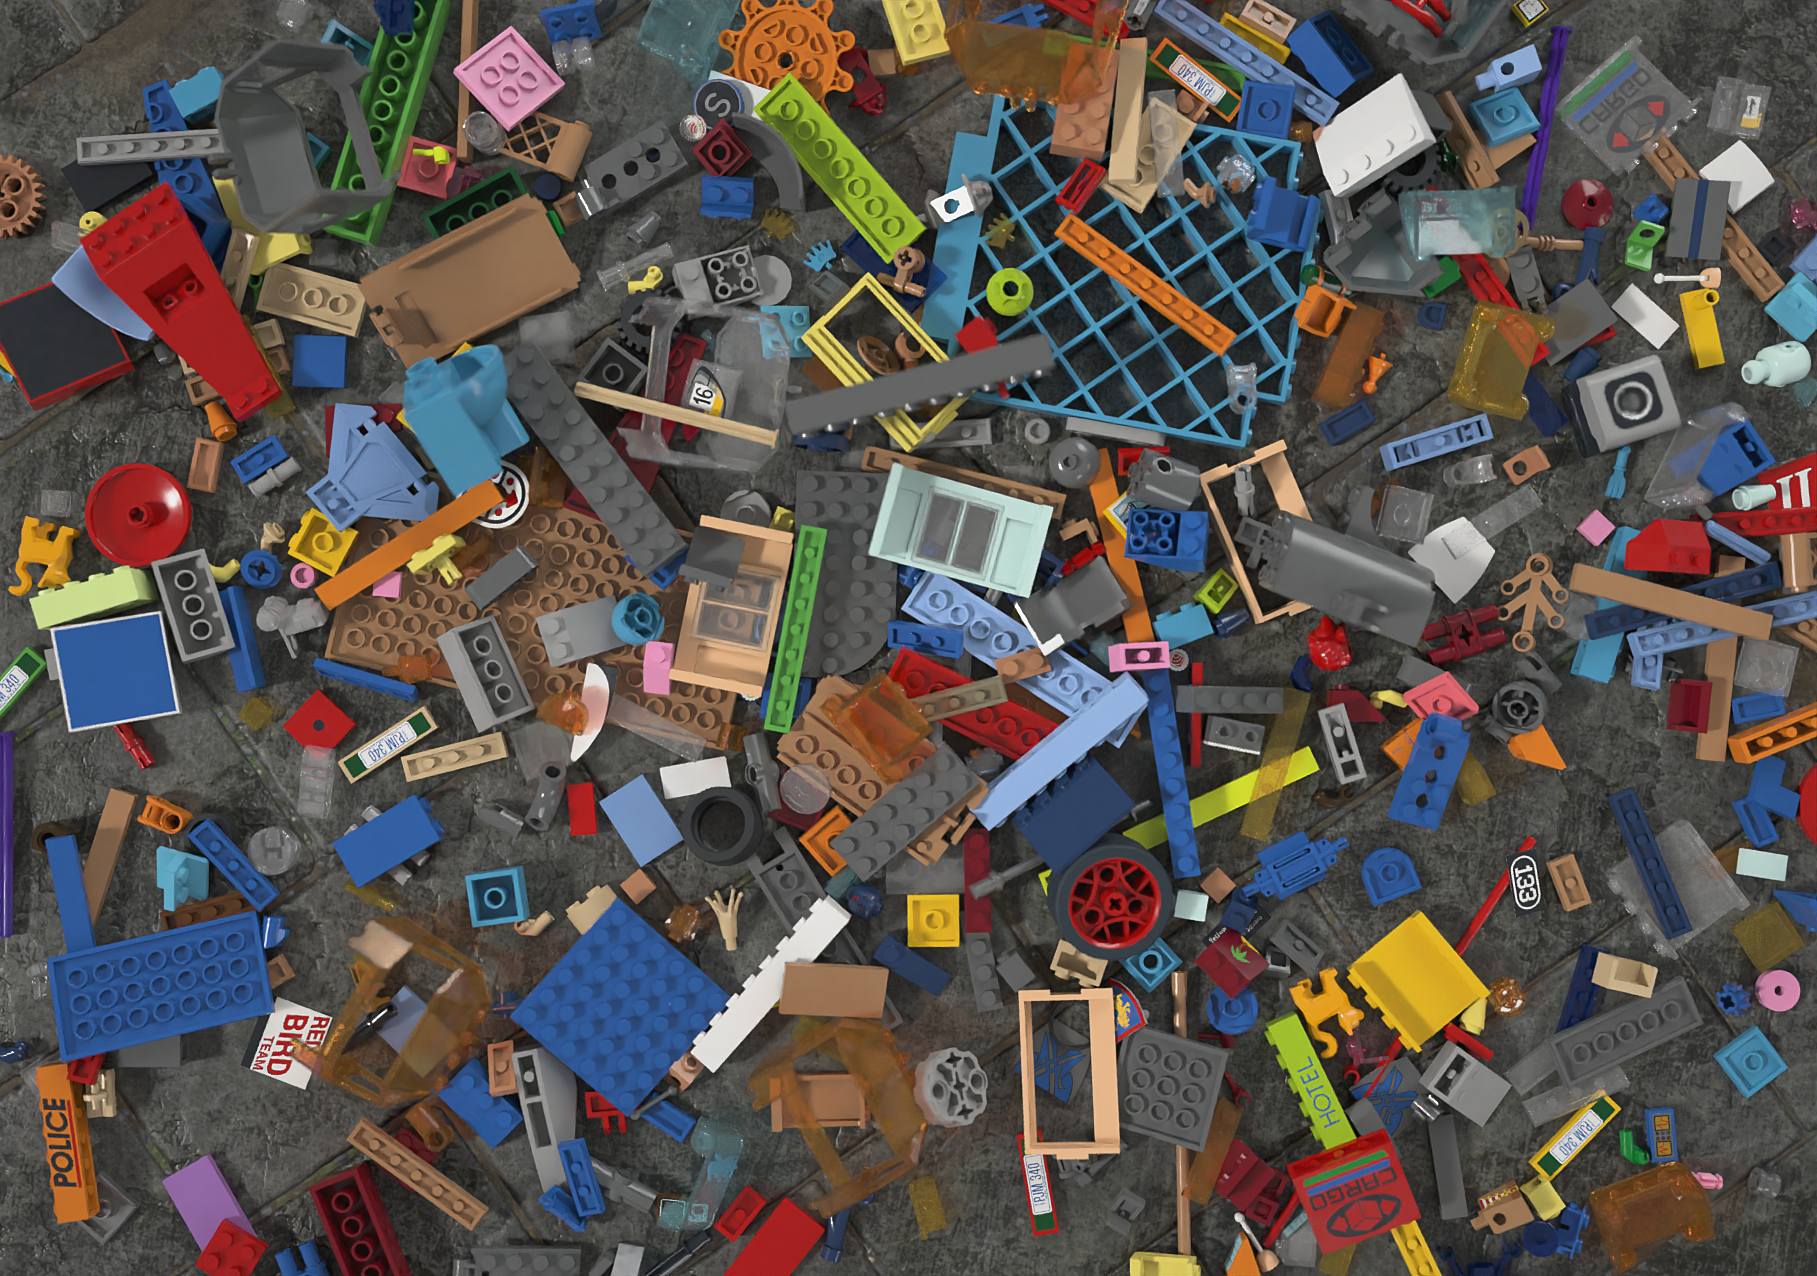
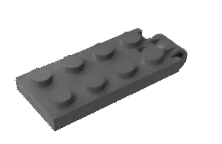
M474 1245L471 1248V1254L473 1255L460 1254L453 1257V1276H580L581 1246ZM483 1271H488L489 1274L484 1275Z

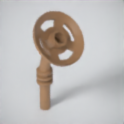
M1503 208L1491 214L1483 223L1479 233L1481 249L1485 254L1496 259L1510 257L1523 246L1531 245V248H1536L1537 251L1548 250L1552 252L1554 249L1581 251L1584 245L1583 240L1555 239L1554 236L1543 237L1542 235H1539L1537 238L1529 237L1528 219L1521 211L1515 208ZM1513 216L1512 220L1508 219L1501 221L1498 224L1496 223L1498 220L1504 217ZM1521 222L1523 224V235H1519L1518 225ZM1489 231L1494 232L1495 244L1491 247L1488 244ZM1500 250H1509L1507 252L1499 253Z
M869 335L861 336L858 339L857 348L865 363L863 369L869 375H871L872 371H876L884 376L900 371L897 357L882 341ZM867 345L873 346L876 349H868ZM851 423L850 429L842 432L849 440H851L854 425Z

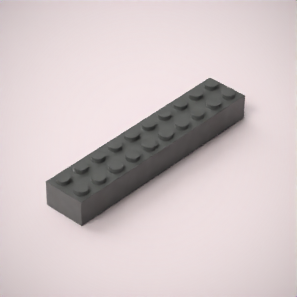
M1042 334L786 402L784 405L792 435H798L800 439H809L820 436L819 431L826 429V432L832 433L845 429L844 424L847 423L859 426L870 423V417L877 416L881 419L896 416V410L903 409L904 412H912L922 409L921 404L929 402L932 406L948 402L947 397L953 395L958 399L973 395L972 390L980 388L984 392L999 389V383L1007 381L1010 385L1025 382L1024 377L1034 374L1036 379L1051 375L1050 370L1056 368L1047 334Z
M529 338L503 358V363L508 377V397L642 575L650 579L687 551L689 546L537 345Z

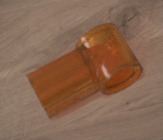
M424 1100L405 1115L406 1119L424 1138V1144L430 1151H440L453 1141L454 1131L452 1127L443 1123ZM435 1132H440L443 1135V1143L436 1141Z

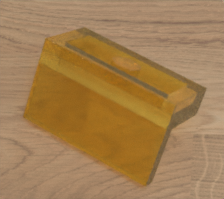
M934 1175L909 1181V1193L922 1240L928 1239L929 1232L947 1228Z

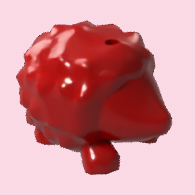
M1323 616L1320 625L1315 630H1312L1306 638L1310 648L1309 656L1314 665H1317L1322 671L1340 670L1348 665L1353 657L1345 622H1340L1337 626L1329 616Z

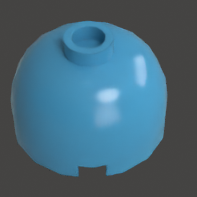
M638 592L621 599L612 612L611 622L614 632L623 642L633 646L645 645L649 641L656 640L662 634L665 622L664 616L660 618L658 612L660 606L651 596Z

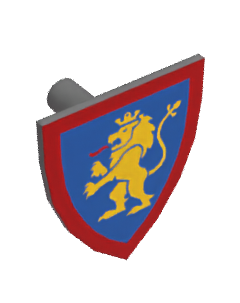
M1109 978L1107 988H1112L1116 1044L1148 1024L1149 1012L1148 1010H1142L1138 999L1130 989L1121 982Z

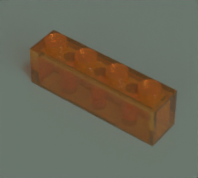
M1359 301L1354 302L1357 306L1356 310L1349 308L1311 397L1312 400L1337 411H1340L1345 406L1349 407L1355 395L1352 392L1355 382H1360L1365 372V369L1362 368L1365 359H1370L1375 349V345L1372 344L1376 335L1379 336L1385 325V322L1382 321L1385 315L1384 312Z

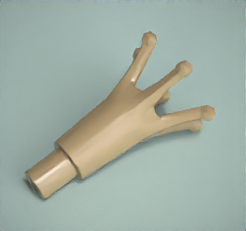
M735 888L731 889L729 905L727 906L724 905L718 890L715 891L718 902L716 900L712 901L709 896L705 897V900L710 903L718 917L722 936L726 940L727 950L737 949V911L741 897L744 896L740 892L734 905Z

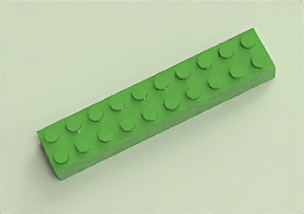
M450 0L388 1L368 66L374 73L364 80L359 95L383 181L401 170L409 138L414 131L452 7ZM348 131L331 189L366 191L351 134ZM397 181L394 183L390 195L368 211L322 229L329 234L378 248Z

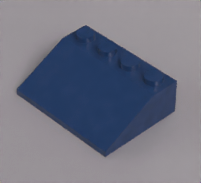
M1088 751L1086 752L1087 755L1080 762L1072 764L1062 777L1054 780L1041 794L1037 795L1011 818L1018 830L1057 876L1137 806Z

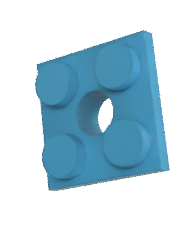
M1160 937L1140 954L1118 960L1148 993L1183 962ZM1149 954L1157 957L1156 965L1151 968L1144 966L1143 963L1144 958Z

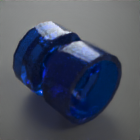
M1536 1218L1527 1223L1524 1229V1245L1536 1257L1545 1258L1551 1256L1558 1247V1231L1552 1222Z

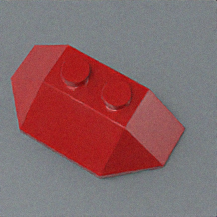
M1655 519L1635 538L1626 543L1624 569L1710 575L1712 549L1702 523Z

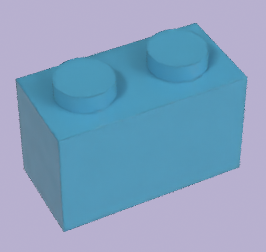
M206 67L201 69L196 76L189 80H181L175 84L174 88L168 90L182 117L193 125L215 113L221 82L225 77L216 67Z
M1194 601L1180 606L1181 611L1172 615L1170 611L1157 615V621L1151 624L1158 642H1168L1169 650L1214 633L1203 604L1195 605Z

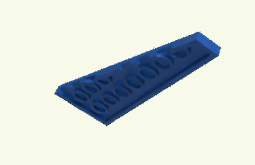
M166 79L142 89L151 133L191 131L187 121L182 117L168 91L172 87ZM203 158L154 162L160 185L167 182L172 186L176 194H191L227 218ZM229 227L222 244L211 257L219 275L222 272L232 235L231 227Z

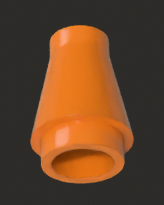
M214 401L205 406L212 436L216 437L218 441H226L233 438L237 434V424L222 408L220 402Z

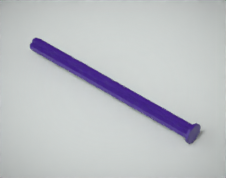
M1554 26L1551 28L1553 36L1537 117L1540 126L1539 130L1534 133L1536 142L1532 144L1520 209L1528 219L1529 231L1533 229L1568 35L1572 34V29L1566 26ZM1522 222L1518 225L1519 231H1523Z
M0 732V938H7L13 935V735H16V732Z

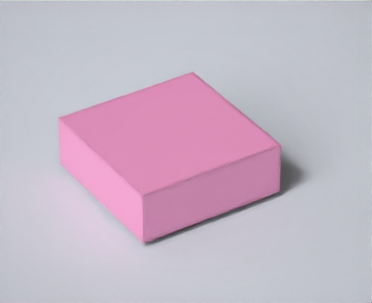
M1593 510L1576 529L1594 546H1598L1615 526L1598 510Z
M392 571L374 582L373 596L401 598L403 572Z

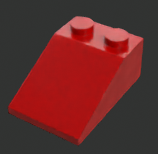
M980 315L954 335L969 354L999 346V341L995 336L999 331L988 317L983 320ZM1007 382L999 383V389L997 390L1007 400L1010 397Z

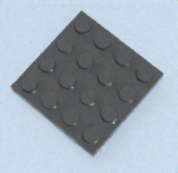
M1143 1026L1124 1038L1117 1062L1119 1127L1203 1153L1229 1051L1147 1026Z

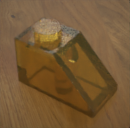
M1467 749L1455 785L1464 803L1474 806L1496 795V792L1483 767Z

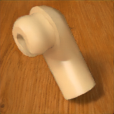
M545 911L537 920L525 919L523 921H516L514 928L520 935L538 936L554 920V917Z

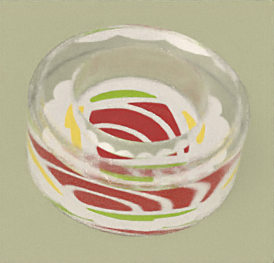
M693 114L685 116L681 120L680 133L684 139L693 142L701 140L705 136L707 127L701 116Z

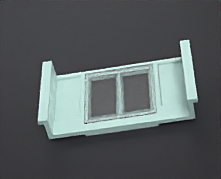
M893 462L868 554L1029 598L1054 507L1023 501L903 467L904 465Z

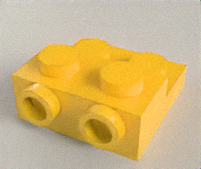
M311 508L310 511L305 512L301 519L302 527L299 533H295L289 542L290 550L288 554L334 577L339 574L360 532L349 527L340 533L321 510Z

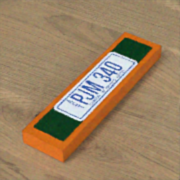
M1164 37L1149 57V60L1202 102L1208 101L1210 103L1209 107L1230 123L1240 110L1241 97Z

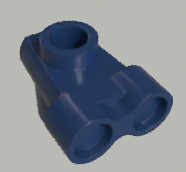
M518 991L497 993V1002L493 1003L492 1006L493 1014H501V1019L511 1018L510 1014L525 998L518 1000Z

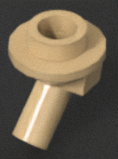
M269 522L264 524V535L261 538L262 551L268 550V553L272 554V543H283L285 541L283 536L285 532L278 524H271Z

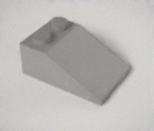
M615 595L536 618L552 668L628 645L616 635L612 627V612L617 605Z

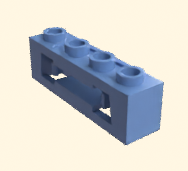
M1486 413L1388 443L1379 447L1388 472L1492 439L1493 435Z

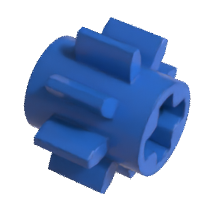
M1729 983L1723 986L1724 991L1716 993L1719 997L1717 1007H1721L1725 1011V1015L1735 1013L1736 1016L1745 1014L1744 1009L1752 1007L1749 1003L1751 993H1747L1742 989V984L1733 987Z

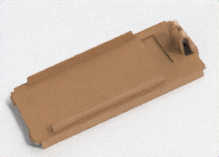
M529 193L360 278L361 283L357 286L370 308L372 309L380 304L383 308V313L379 316L375 311L371 312L369 315L385 343L396 349L407 369L425 358L433 357L436 360L460 348L465 342L468 344L579 287L577 282L581 281L579 277L581 273L575 262L572 263L545 214L547 211L542 201H538L536 196L531 198ZM393 330L394 333L390 335L388 332Z
M835 674L833 677L830 675L826 678L823 677L816 687L817 692L791 727L790 733H784L777 744L779 746L777 750L780 753L777 758L859 817L936 751L938 747L842 677ZM976 774L974 775L980 781L979 784L903 848L924 865L928 866L929 863L935 865L949 846V843L942 839L947 830L952 833L951 843L956 845L976 818L969 807L975 810L990 790L986 787L987 782ZM959 813H961L965 817L961 824H959L961 818L958 816Z

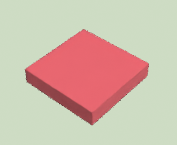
M410 136L400 170L403 173L397 181V186L448 201L460 161L457 157V149ZM440 146L448 150L450 163L436 164L434 157L413 155V149L429 150Z
M1448 671L1405 692L1403 698L1412 710L1424 720L1427 719L1430 713L1437 712L1462 721L1478 713L1479 709L1475 701Z

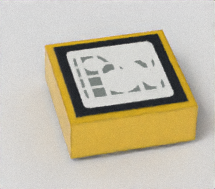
M1519 0L1511 7L1512 11L1526 28L1549 10L1542 0Z

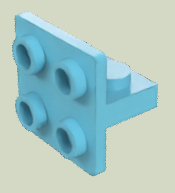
M1802 272L1796 273L1764 308L1799 343L1805 342L1817 329V286Z
M160 846L157 849V887L164 889V909L174 912L180 903L186 901L188 896L206 900L209 886V860Z

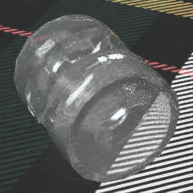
M588 35L574 38L572 43H569L567 40L552 42L553 56L560 77L574 74L576 69H579L581 72L596 69Z
M477 111L471 113L465 119L463 134L479 152L484 155H494L503 149L506 144L505 131L489 114Z

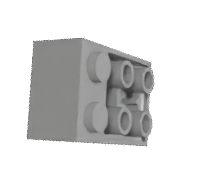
M749 245L674 264L672 270L687 321L714 314L764 295Z
M1447 1040L1418 1081L1481 1127H1483L1512 1086L1449 1040Z

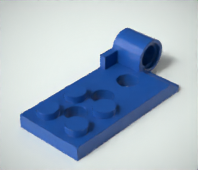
M1432 712L1426 720L1422 721L1387 814L1388 817L1437 831L1469 747L1470 733L1462 730L1460 719ZM1443 745L1444 751L1442 755L1435 757V749ZM1434 770V777L1430 781H1425L1426 773ZM1425 794V801L1420 805H1416L1417 797Z

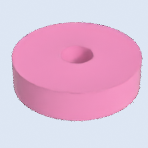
M1769 969L1763 972L1756 980L1755 995L1764 1007L1774 1011H1786L1797 1003L1800 996V986L1797 979L1791 973L1781 969ZM1779 986L1780 992L1775 994V988Z

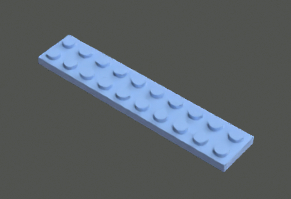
M926 570L901 608L925 625L964 631L963 647L965 650L995 670L997 669L994 660L1039 647L1028 628L945 575ZM1061 649L1047 655L1051 671L1015 681L1069 717L1112 683ZM1142 711L1139 714L1133 713L1126 719V724L1117 731L1113 729L1108 733L1106 741L1120 748Z

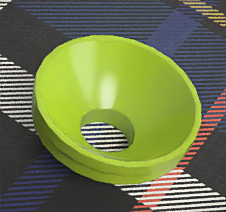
M1005 268L995 273L989 280L986 290L987 300L992 309L1005 316H1015L1025 311L1029 307L1034 293L1029 277L1023 271L1014 268ZM1007 282H1014L1018 286L1017 295L1012 297L1005 295L1003 286Z

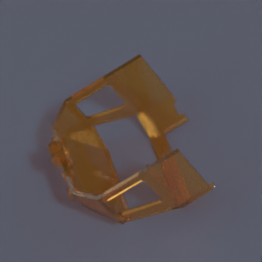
M950 0L943 37L956 67L972 91L978 94L990 93L1010 98V106L1015 110H1019L1021 98L1025 99V108L1029 112H1034L1037 100L1047 101L1054 105H1070L1102 86L1129 0L1098 1L1090 47L1062 31L976 21L977 14L982 12V0H962L967 12V19H962L957 23L956 18L960 0ZM1106 18L1110 34L1099 66L1097 55Z
M404 915L371 919L364 926L366 932L359 939L353 937L347 943L372 960L323 1045L311 1047L296 1036L291 1037V1043L295 1045L290 1051L292 1059L317 1076L382 1108L440 1092L448 1082L446 1077L449 1071L458 1065L461 1058L466 1059L471 1053L466 1047L469 1044L474 1045L477 1043L479 1038L473 1031L477 1024L480 1025L488 1014L486 1009L490 1004L483 967ZM435 945L465 964L466 967L455 963L427 946ZM411 949L455 973L434 994L385 1079L382 1080L358 1064L359 1059H351L345 1054L340 1055L388 972ZM361 1075L380 1088L379 1095L351 1081L348 1077Z
M838 1017L764 1056L747 1080L749 1090L755 1091L757 1098L756 1101L752 1102L754 1112L783 1098L834 1188L833 1191L808 1204V1207L813 1210L819 1208L820 1215L825 1219L857 1204L910 1168L916 1166L930 1126V1122L924 1117L922 1108L915 1101L913 1090L916 1086L915 1071L917 1066L907 1068L908 1061L911 1059L909 1052L904 1054L901 1051L898 1052L894 1045L895 1039L889 1029H885L882 1023L862 1017ZM833 1035L836 1036L842 1061L896 1156L871 1169L864 1167L861 1174L850 1178L800 1090L793 1065V1060ZM901 1161H905V1163L876 1180L878 1173Z

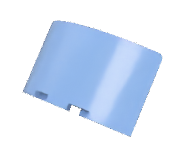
M82 245L52 277V282L70 299L110 327L145 341L151 339L155 334L135 312L99 279Z

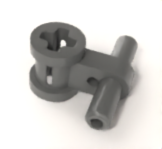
M1100 1153L1088 1154V1159H1057V1154H1052V1157L1056 1159L1060 1169L1058 1171L1059 1178L1065 1179L1083 1172L1087 1167H1091L1098 1160Z

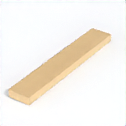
M1146 37L1121 39L1108 178L1110 184L1136 183L1148 45Z

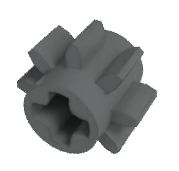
M1423 1092L1411 1105V1108L1415 1110L1412 1117L1420 1125L1426 1121L1432 1125L1444 1112L1440 1108V1104L1443 1101L1434 1093L1427 1096Z

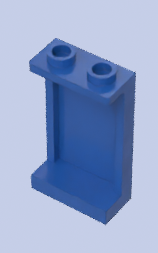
M413 795L332 843L358 888L368 886L373 883L374 879L433 844L445 840L443 836L445 830L438 819H433L430 814L432 807L425 797L421 798L420 795Z

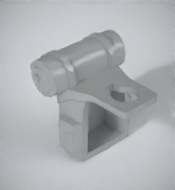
M273 595L265 599L264 605L259 609L256 621L258 627L264 631L278 629L285 640L291 657L294 659L298 657L301 651L295 633L324 625L330 613L321 599L316 600L315 597L301 599L296 605H288L285 598Z

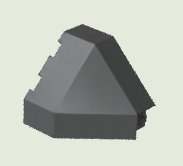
M1383 187L1357 210L1360 215L1354 220H1350L1338 234L1341 238L1340 241L1326 249L1324 252V262L1348 290L1426 297L1424 287L1433 284L1445 270L1408 214L1386 188Z

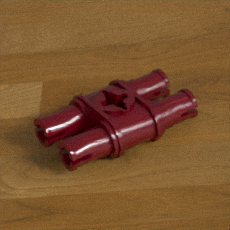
M1490 604L1474 610L1465 608L1462 612L1450 616L1444 615L1440 618V621L1426 625L1421 634L1423 642L1446 636L1448 640L1447 646L1426 653L1429 664L1435 666L1451 660L1460 662L1463 658L1475 654L1481 655L1485 652V649L1505 643L1507 640L1502 628L1484 634H1479L1477 629L1478 624L1499 617L1496 606ZM1462 631H1466L1467 635L1463 639H1459L1458 635Z

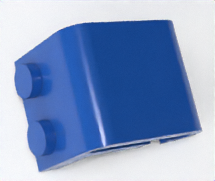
M1266 176L1261 184L1257 183L1253 199H1255V203L1248 215L1247 224L1249 227L1246 237L1253 241L1297 252H1306L1320 199L1312 195L1309 196V199L1298 197L1299 192L1276 187V179Z

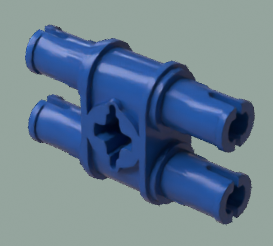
M314 1239L307 1240L298 1246L306 1264L305 1269L297 1268L290 1248L274 1255L282 1276H330L326 1266L328 1263L325 1259H321Z

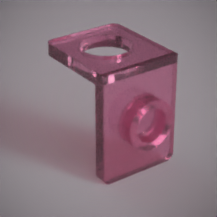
M1357 1028L1352 1030L1353 1035L1350 1036L1348 1034L1347 1050L1350 1057L1353 1056L1355 1066L1384 1062L1390 1059L1389 1055L1364 1059Z

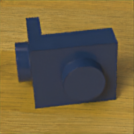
M1042 548L1035 575L1046 581L1042 588L1046 592L1051 585L1056 587L1064 574L1060 570L1065 562Z
M1234 887L1231 900L1220 917V923L1244 933L1257 910L1258 897L1253 894L1246 898L1242 889Z

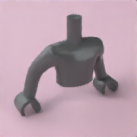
M1452 0V21L1441 36L1450 41L1460 26L1471 23L1477 17L1485 3L1481 0Z

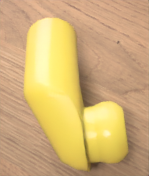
M652 266L648 268V273L642 281H629V294H636L635 291L639 289L642 292L646 291V288H652L655 291L663 279L660 269Z
M235 559L230 560L223 568L209 564L214 581L217 583L227 582L240 570V564Z
M1393 690L1375 691L1369 696L1371 697L1369 702L1376 709H1381L1383 702H1388L1402 708L1408 705L1403 699L1404 694Z

